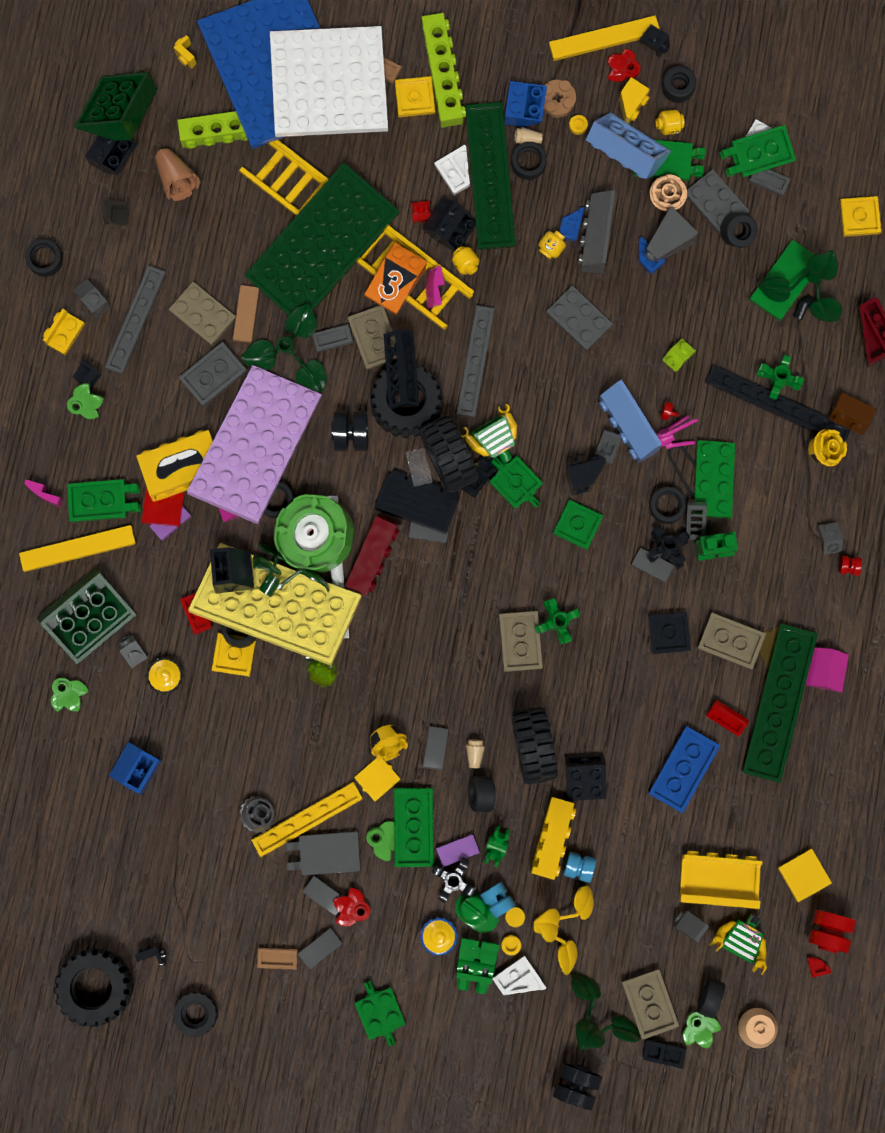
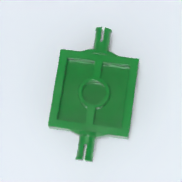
M518 456L505 465L497 457L491 461L498 469V472L489 483L515 510L527 501L535 509L541 504L534 494L543 485V482Z
M368 981V984L367 982L364 983L368 995L362 1000L354 1002L368 1039L371 1040L378 1036H385L388 1047H391L392 1044H396L392 1033L397 1028L406 1025L391 987L383 991H375L372 982Z

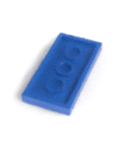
M686 726L648 794L678 812L683 813L720 745Z

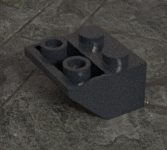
M98 136L85 157L88 163L104 173L118 176L137 143L132 140L115 141Z
M441 198L422 229L435 241L455 251L464 245L476 226V221L456 201Z
M600 456L590 458L589 462L586 463L578 461L570 464L571 467H568L566 477L571 496L590 492L605 466L606 458L600 459Z
M231 547L210 549L212 583L216 594L254 589L251 552Z

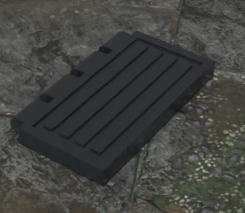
M396 469L393 470L392 475L388 473L374 507L375 510L447 534L460 501L457 497L459 491L448 492L445 488L444 492H441L443 485L427 481L426 486H423L425 479L410 474L408 480H406L407 473Z

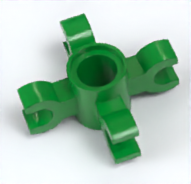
M784 354L780 365L775 369L761 363L757 376L770 379V384L773 388L769 398L776 400L780 390L786 385L800 391L804 378L791 375L788 366L792 357Z
M555 598L544 601V607L549 615L545 623L534 627L536 633H543L550 629L557 632L560 644L572 641L566 627L570 620L581 616L579 610L575 609L567 613L559 612ZM556 617L560 620L559 626L555 622Z
M500 826L495 828L493 836L490 835L485 850L487 854L484 863L488 864L489 860H494V867L499 866L509 844L507 840L510 830H506L505 834L500 833Z

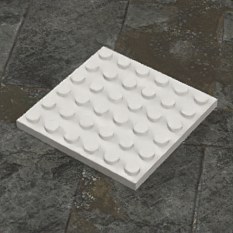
M381 26L270 31L275 137L388 131Z

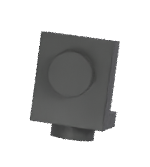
M604 430L595 457L600 456V459L606 458V462L612 464L621 436Z
M838 523L818 525V532L823 543V554L841 552L843 537Z
M133 634L123 637L117 644L120 653L131 668H134L148 658Z

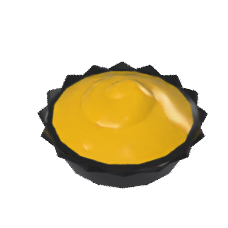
M163 657L151 662L145 676L147 684L150 685L152 690L165 695L178 689L184 675L178 662L174 661L173 658Z

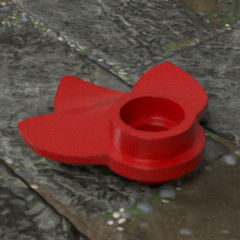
M624 49L622 55L613 54L607 58L608 65L613 69L607 77L610 81L622 82L626 78H636L641 71V66L636 61L635 53L629 49Z
M350 888L348 897L342 896L333 900L335 908L341 913L335 921L338 925L352 926L356 921H364L370 915V907L364 902V896L358 889ZM359 908L364 909L362 915L357 914Z

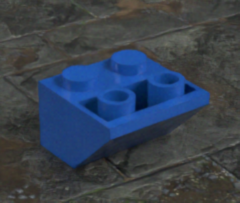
M510 81L504 124L524 127L542 123L547 86Z
M128 742L109 776L125 787L143 795L162 761Z

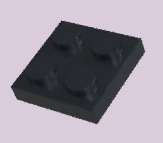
M687 612L648 616L652 654L691 651Z

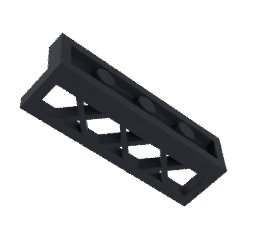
M397 329L384 333L389 408L395 409L402 406L417 407L419 406L413 331ZM395 336L396 342L392 347L390 337ZM394 355L397 356V362L395 363V365L392 364V359ZM396 373H397L399 380H398L397 383L395 384V383H394V376H395ZM399 392L400 402L396 403L395 396Z

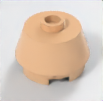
M665 175L657 178L651 185L650 198L653 204L663 211H668L671 207L677 210L686 201L687 189L679 177Z
M753 1008L746 1011L740 1018L738 1031L741 1039L748 1046L764 1048L775 1040L778 1025L775 1017L769 1011L762 1008Z

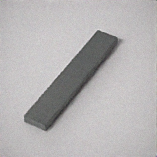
M148 265L106 363V369L124 375L166 276L165 271Z
M476 305L456 415L471 418L476 416L495 308Z

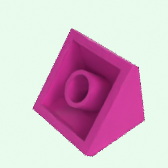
M814 648L805 685L842 693L849 655L835 649Z

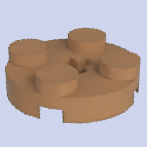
M552 80L544 84L543 86H547L544 112L555 118L568 115L576 103V93L570 82L566 80ZM555 95L562 97L559 103L552 99Z

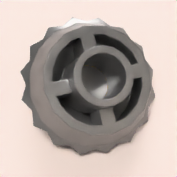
M252 796L250 799H246L245 803L241 805L239 812L243 826L255 833H264L266 830H270L276 818L272 802L261 796Z

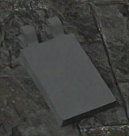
M358 832L299 836V842L286 843V851L300 850L301 862L287 863V871L301 870L302 875L360 871Z

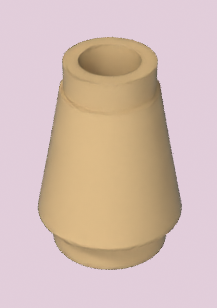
M524 127L516 128L514 142L519 143V145L525 142L541 144L542 133Z
M468 740L466 750L469 768H480L485 749L483 740Z

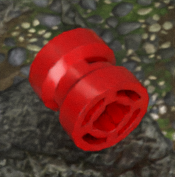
M841 555L839 574L846 575L851 573L853 576H860L862 558H849L848 556Z

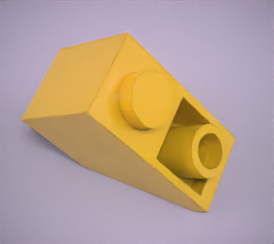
M632 77L621 91L619 98L624 121L628 124L631 120H636L640 113L638 111L641 105L645 106L650 99L648 96L650 89Z

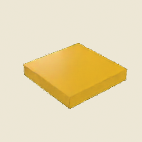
M432 76L395 80L398 117L435 114Z
M878 196L840 199L843 237L881 234Z
M218 633L212 671L250 677L256 640L246 648H236L226 642L222 633ZM231 635V637L237 640L247 638L243 636Z
M813 849L778 867L779 872L797 902L832 884Z

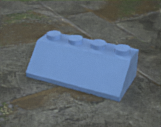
M609 113L594 121L586 138V141L591 143L592 147L602 150L609 158L619 161L623 167L633 170L637 176L645 179L653 176L671 153V150L613 113Z
M621 379L600 395L599 406L603 412H607L610 416L608 420L612 427L618 429L621 442L628 445L630 449L628 452L633 460L636 459L640 463L657 453L662 443Z

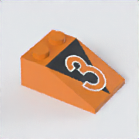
M394 243L364 296L397 315L424 274L427 261Z

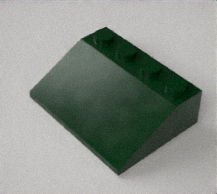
M149 72L101 76L74 127L78 130L115 141L132 140L158 90Z
M95 568L37 616V619L71 659L78 664L136 616V613L102 573Z

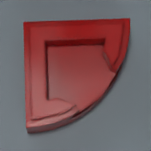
M807 958L812 978L831 974V970L825 962L818 958Z

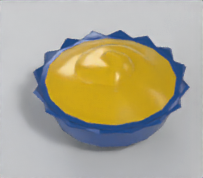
M437 917L430 919L420 930L421 946L432 955H448L449 951L454 950V946L457 944L458 934L456 933V927L453 926L452 922L447 921L446 918L441 919Z

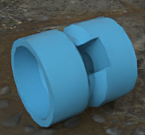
M570 851L563 876L570 878L578 876L579 880L590 883L596 865V858L589 856L581 858L580 854Z
M499 882L480 895L484 903L490 905L489 910L495 919L516 906L512 897L506 895L507 889L502 882Z

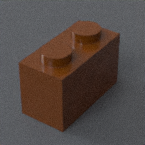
M842 392L832 409L829 419L855 433L863 435L872 421L876 408Z

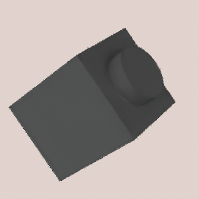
M88 279L72 290L96 319L111 308L106 299Z
M686 910L684 913L680 912L674 919L676 922L674 927L695 942L699 941L709 927Z

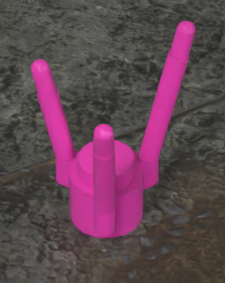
M686 415L656 433L662 443L661 447L666 446V449H670L672 447L695 444V441L672 443L671 441L675 440L674 433L696 423L698 419L695 418L678 426L689 418V415Z

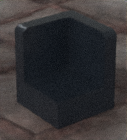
M80 359L78 362L81 365L73 375V378L81 384L89 383L90 390H92L102 374L83 359Z

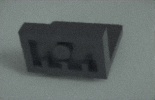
M604 754L565 756L567 800L606 799V764Z

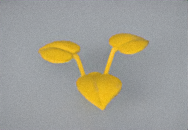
M588 885L579 888L575 894L574 907L576 913L560 916L557 909L551 908L534 921L535 933L541 934L546 942L557 940L562 944L558 950V961L564 975L567 976L576 963L578 952L573 941L569 940L566 943L565 940L557 937L558 924L560 920L578 917L579 915L582 920H586L591 915L594 898Z

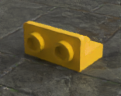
M62 309L61 312H57L54 316L52 326L44 332L43 341L49 347L66 356L85 323Z

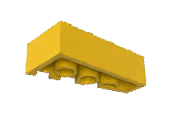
M551 797L531 867V874L555 880V876L558 877L561 865H559L560 857H564L566 846H564L565 838L568 839L571 832V827H569L570 819L574 820L577 810L573 808L575 803Z

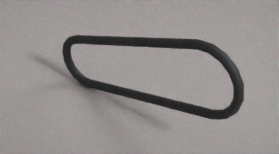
M683 446L672 447L668 451V457L694 501V495L672 459L671 451L674 448H681L694 466L695 462Z

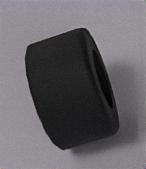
M675 66L666 72L662 82V91L668 100L674 103H682L692 97L697 81L692 70L685 66ZM680 79L686 83L685 89L678 90L672 86L673 80Z
M732 213L725 217L720 228L723 241L730 246L739 248L752 244L758 232L755 220L750 215L742 213ZM738 223H742L744 230L742 235L737 238L734 234V229Z
M489 776L472 777L470 779L468 797L470 808L473 812H491L494 809L495 785L493 779Z

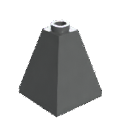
M671 207L649 243L645 256L649 261L657 263L693 246L696 243L698 232Z

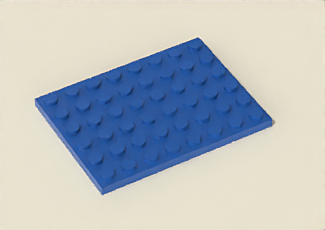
M252 0L197 20L198 27L251 148L254 149L284 138L275 137L270 31L320 29L308 0Z

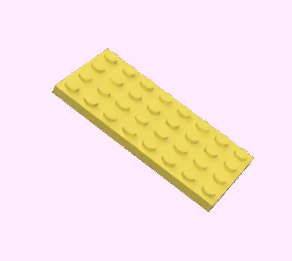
M222 543L218 546V548L230 547ZM252 554L254 589L216 594L212 583L210 563L188 609L189 613L332 666L362 598L360 594L327 583L330 589L328 593L321 584L302 574H298L286 583L281 590L277 588L273 596L270 597L259 590V587L270 571L254 569V555ZM276 564V567L282 572L281 575L275 574L281 579L280 583L296 572Z

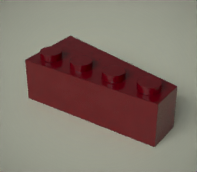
M382 514L375 517L345 587L365 596L369 592L373 593L377 584L374 581L377 575L380 576L385 565H383V562L392 551L391 545L394 540L396 541L402 523Z

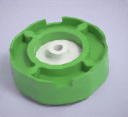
M305 494L296 497L292 503L281 510L276 519L274 541L277 551L280 552L289 565L297 569L304 568L313 572L324 573L336 568L346 559L352 548L354 526L349 513L342 505L325 496Z

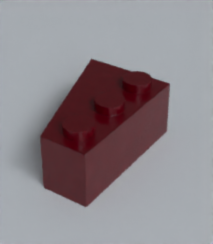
M877 297L859 306L867 367L885 359V311Z

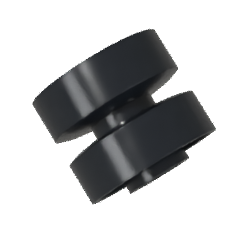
M334 411V422H331V439L334 441V451H348L349 441H353L355 451L368 450L367 411H354L352 422H349L347 411Z
M563 1063L559 1076L568 1081V1085L556 1083L552 1096L565 1103L592 1111L596 1097L587 1092V1089L599 1090L603 1077L587 1067Z

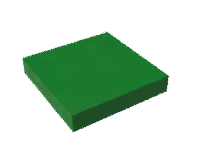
M569 500L553 535L588 550L604 515Z

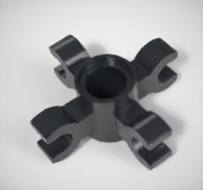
M660 526L653 529L654 533L651 536L659 543L660 547L650 550L648 552L650 555L647 556V559L651 563H654L660 557L666 560L671 559L677 569L683 567V562L686 561V558L678 552L677 548L688 544L687 540L690 539V536L686 532L681 533L678 537L666 536Z
M462 857L456 869L449 871L437 863L434 865L432 873L445 880V887L439 894L438 900L445 903L450 893L458 889L470 897L473 896L476 887L463 881L462 876L469 865V860ZM451 876H456L459 882L451 884L448 879Z

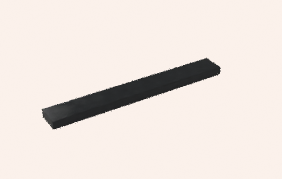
M713 365L705 382L817 434L823 429L836 430L840 432L839 435L843 442H845L851 431L842 425L836 424L829 417L781 395H778L776 400L769 398L770 390Z

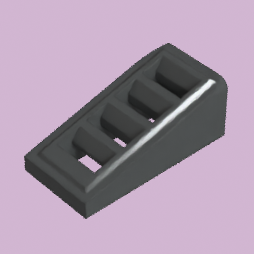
M688 501L686 533L690 536L691 540H700V537L706 536L707 502ZM691 510H700L703 513H691ZM691 517H702V520H691ZM691 524H702V527H691ZM690 531H702V535L690 534Z

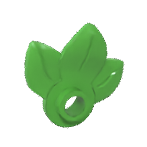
M83 383L74 389L73 396L67 402V408L73 414H81L84 418L95 419L99 417L96 409L101 406L104 398L99 395L90 394L89 383ZM76 403V404H78L80 407H79V408H76V407L73 406V404Z
M63 677L57 678L52 684L53 695L51 697V705L57 712L63 707L70 711L78 712L81 705L79 696L88 693V689L78 680L69 681ZM60 684H64L66 688L65 690L60 691L58 689V686Z
M390 821L384 822L379 828L370 829L366 836L368 844L374 847L375 855L384 861H390L391 851H394V822ZM374 834H379L380 839L378 841L372 839Z
M692 1012L686 1019L687 1027L683 1031V1040L687 1046L696 1041L701 1047L709 1048L713 1042L712 1033L720 1031L721 1026L715 1018L712 1019L698 1012ZM698 1019L699 1023L694 1025V1021Z

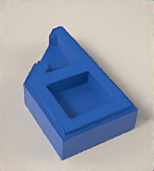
M584 207L579 208L576 212L562 219L559 233L565 237L564 239L576 242Z
M641 236L639 238L638 262L652 275L665 263V260L663 259L657 263L649 261L645 256L649 244Z

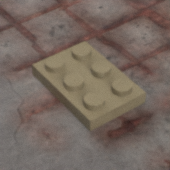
M194 282L169 308V311L211 346L217 342L236 320L235 315Z
M380 305L347 317L366 370L368 371L386 364L383 334L391 332L392 328L384 307ZM395 336L390 337L392 347L396 342ZM394 355L392 362L397 360L396 355Z
M538 611L499 614L504 672L543 669L540 633L537 634L534 628L539 625Z
M711 613L698 649L752 670L766 633Z
M659 969L622 982L642 1040L679 1027Z

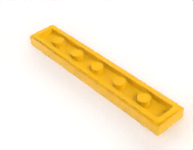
M656 15L550 41L549 47L553 61L640 40L650 25L659 29Z
M129 525L21 552L19 555L23 572H28L136 545L133 528Z
M354 782L251 841L260 857H263L361 801L363 798Z

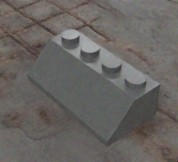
M614 190L593 193L590 200H586L585 211L589 212L588 218H584L583 229H586L585 236L582 235L580 247H584L583 254L579 253L578 265H581V271L603 274L614 205Z

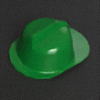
M474 892L473 896L470 897L463 893L458 897L455 903L456 914L475 931L480 933L490 932L499 922V917L496 919L493 917L489 910L490 905L484 903L480 894Z

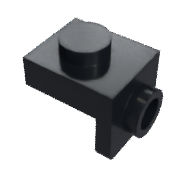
M650 25L640 38L641 43L655 50L656 56L659 58L670 48L669 35L653 25Z
M148 945L138 949L139 953L135 954L137 962L156 956L159 966L166 965L167 955L164 948L161 949L160 946L151 948Z

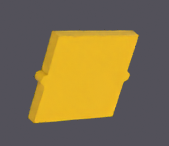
M376 758L354 777L363 787V791L367 792L375 802L401 780L392 770V766L388 765L383 758L379 761Z

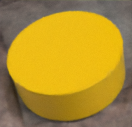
M575 115L570 119L569 129L573 134L581 135L587 130L588 122L584 116Z
M513 907L506 912L505 920L508 925L519 927L524 923L525 914L520 908Z
M509 935L502 940L501 947L507 955H516L521 949V942L516 936Z

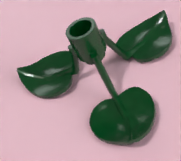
M833 250L810 257L807 261L808 271H804L803 275L791 287H789V281L781 277L768 278L758 284L759 289L767 298L775 302H783L789 299L790 291L794 290L807 277L809 282L817 283V301L810 304V311L813 316L824 322H837L840 320L842 313L840 303L830 297H825L822 300L820 298L821 278L823 280H831L838 273V261Z
M309 304L298 307L288 316L285 322V329L288 333L294 334V336L280 338L275 352L273 345L269 341L258 340L251 344L241 356V359L249 367L254 365L268 371L275 366L276 360L274 356L279 351L285 355L291 354L303 367L296 373L298 385L315 392H322L326 386L327 375L323 365L316 360H310L305 365L294 353L295 344L292 340L296 339L297 336L308 338L315 333L317 328L316 317Z
M258 542V546L263 551L274 557L273 565L257 554L253 557L254 569L270 571L259 587L261 592L272 597L277 588L281 590L286 583L298 574H302L324 586L329 593L330 589L326 581L317 573L304 568L297 570L280 583L281 579L275 574L281 575L282 572L276 567L278 559L286 560L276 548L263 542Z
M571 975V987L574 993L583 1000H590L586 1018L579 1020L576 1024V1037L580 1050L602 1047L605 1044L603 1033L609 1029H613V1034L616 1038L625 1042H638L641 1039L635 1025L624 1016H614L611 1020L612 1024L602 1030H599L594 1023H590L589 1018L595 1003L594 999L601 997L600 988L591 978L585 975Z

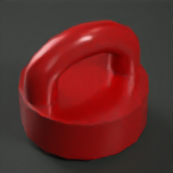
M666 401L660 414L661 419L668 421L670 416H679V412L672 409V402Z

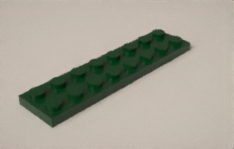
M503 102L466 105L478 250L515 247V234Z
M779 624L742 771L743 774L781 783L818 633Z

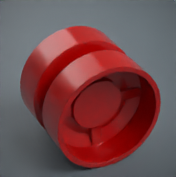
M815 910L813 923L823 927L822 931L811 930L808 943L818 945V949L833 953L840 951L849 954L852 941L843 937L842 932L854 933L857 921Z

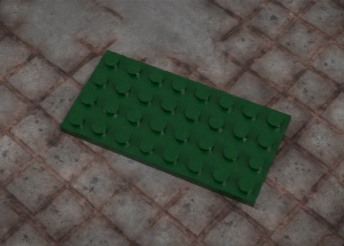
M343 163L244 276L288 315L305 304H309L312 311H314L400 214V211L349 166Z

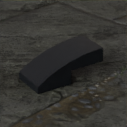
M481 456L475 464L479 476L477 481L462 488L463 491L476 498L496 470L493 463L484 456Z
M646 1040L643 1060L683 1069L687 1049Z

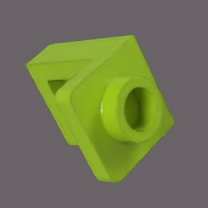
M681 339L669 350L663 361L672 370L677 372L696 350Z

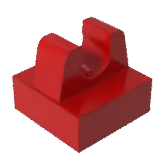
M429 201L411 203L413 223L427 222L431 215Z

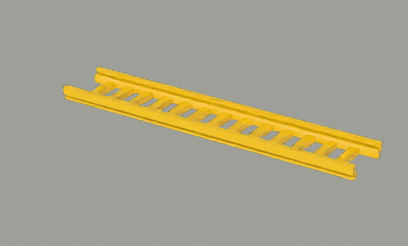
M279 140L268 144L277 152L256 176L244 167L239 171L297 216L329 179ZM286 157L291 163L274 184L269 187L263 180L279 161ZM299 167L306 174L284 199L277 192ZM314 179L320 184L304 205L297 209L292 205V202L308 183ZM390 226L356 262L375 276L394 243H397L427 261L425 272L428 268L433 269L441 266ZM387 235L393 241L371 266L364 259L381 238ZM441 266L443 279L451 285L441 298L442 305L433 307L431 311L423 306V303L426 301V288L416 300L409 295L406 301L441 329L445 330L448 325L439 319L437 315L457 291L461 292L468 299H471L474 291Z

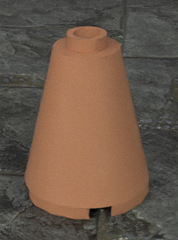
M163 148L157 152L155 161L167 198L179 201L193 194L192 190L195 187L198 189L200 185L197 174L170 149Z

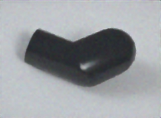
M811 296L805 298L800 302L794 317L803 320L808 307L817 299H813Z

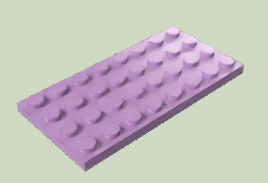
M252 365L187 494L258 524L322 394Z

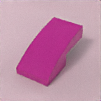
M441 266L430 269L426 284L428 308L442 305L438 288L445 285Z
M25 479L26 486L38 497L61 508L63 500L60 497L47 494V487L45 485Z

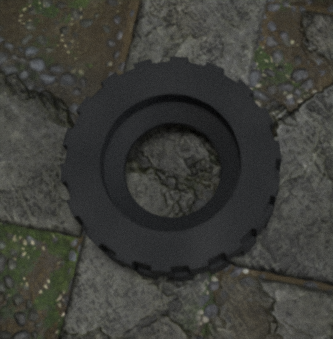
M192 992L179 999L173 1013L177 1029L190 1037H199L208 1033L215 1026L218 1019V1008H216L215 1001L211 999L212 997L203 992ZM193 1004L201 1005L205 1010V1018L199 1024H192L186 1018V1011Z

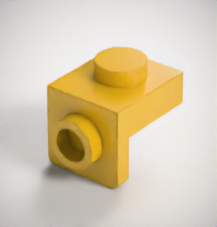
M185 35L176 41L174 50L179 62L184 66L188 65L192 69L197 63L195 57L187 50L191 42L190 38Z

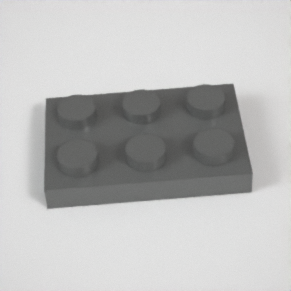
M713 169L687 190V199L719 235H721L720 228L725 217L732 213L748 214L749 212L747 207Z
M573 286L546 311V314L586 352L613 325Z
M221 342L183 373L179 379L204 407L244 375L247 370L227 346Z

